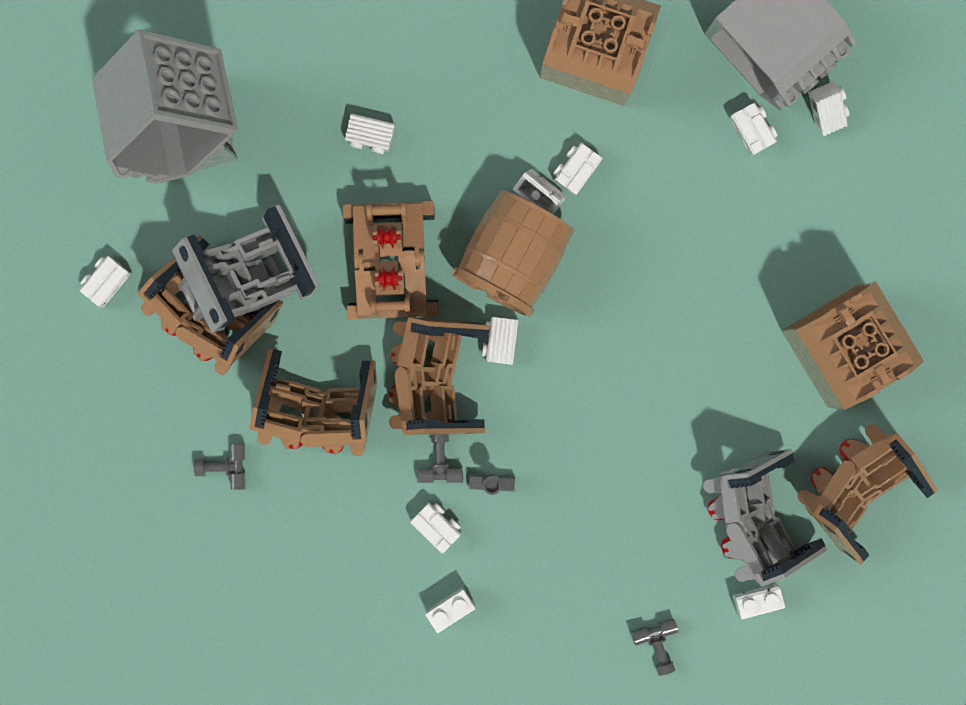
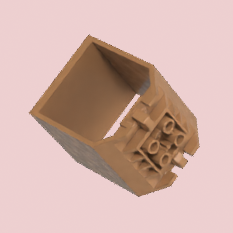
M563 0L544 57L540 78L625 106L641 69L661 5L646 0Z
M876 281L856 285L782 330L789 345L829 408L845 410L878 394L881 389L896 380L906 377L924 362Z

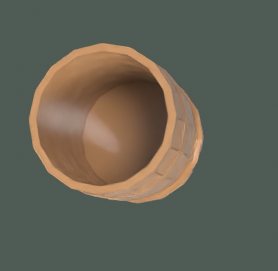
M500 190L466 247L459 267H455L451 275L474 290L479 289L482 291L483 289L484 292L488 293L487 297L524 316L528 315V317H531L534 311L532 307L554 274L574 229L534 203L508 191Z

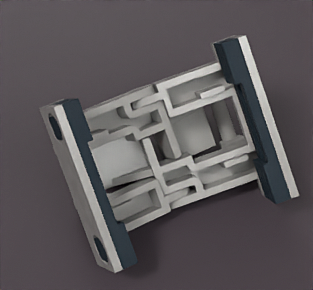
M280 204L267 209L262 221L266 228L238 239L233 244L230 243L202 251L196 236L191 235L182 238L172 250L184 276L178 285V289L183 292L194 314L192 316L193 320L197 321L204 318L212 333L224 330L237 316L258 310L298 292L301 300L313 295L320 286ZM277 251H279L288 269L287 272L282 274L273 259ZM258 256H260V258H261L260 260H257V261H249V260L254 259V258H256V257H258ZM262 261H265L273 278L270 279ZM213 273H219L218 275H215L213 277L211 276V274Z
M792 449L765 452L739 467L725 470L720 473V476L708 479L703 483V488L706 492L722 493L709 502L707 509L709 515L714 520L720 521L725 518V523H727L725 526L729 537L725 538L721 543L724 555L731 559L741 560L746 564L735 571V577L740 582L755 579L761 587L788 577L827 551L822 538L796 548L779 517H775L768 473L776 468H785L794 463ZM745 487H747L749 504L747 503V493ZM761 536L770 550L767 551L760 541Z

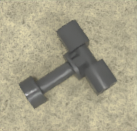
M431 435V442H436V464H431V468L417 469V483H433L434 480H447V483H462L463 468H449V464H445V442H449V435Z
M245 444L230 445V458H226V463H205L204 458L195 459V477L205 476V472H226V476H230L231 490L246 489L245 473H242V460H245Z
M470 474L469 489L484 490L490 495H495L499 491L514 492L515 476L499 475L498 477L494 474L487 476L486 474Z
M674 618L659 622V626L650 629L642 627L631 631L635 645L646 642L650 646L654 645L659 664L656 665L659 676L675 671L673 661L667 660L663 646L666 636L678 633Z

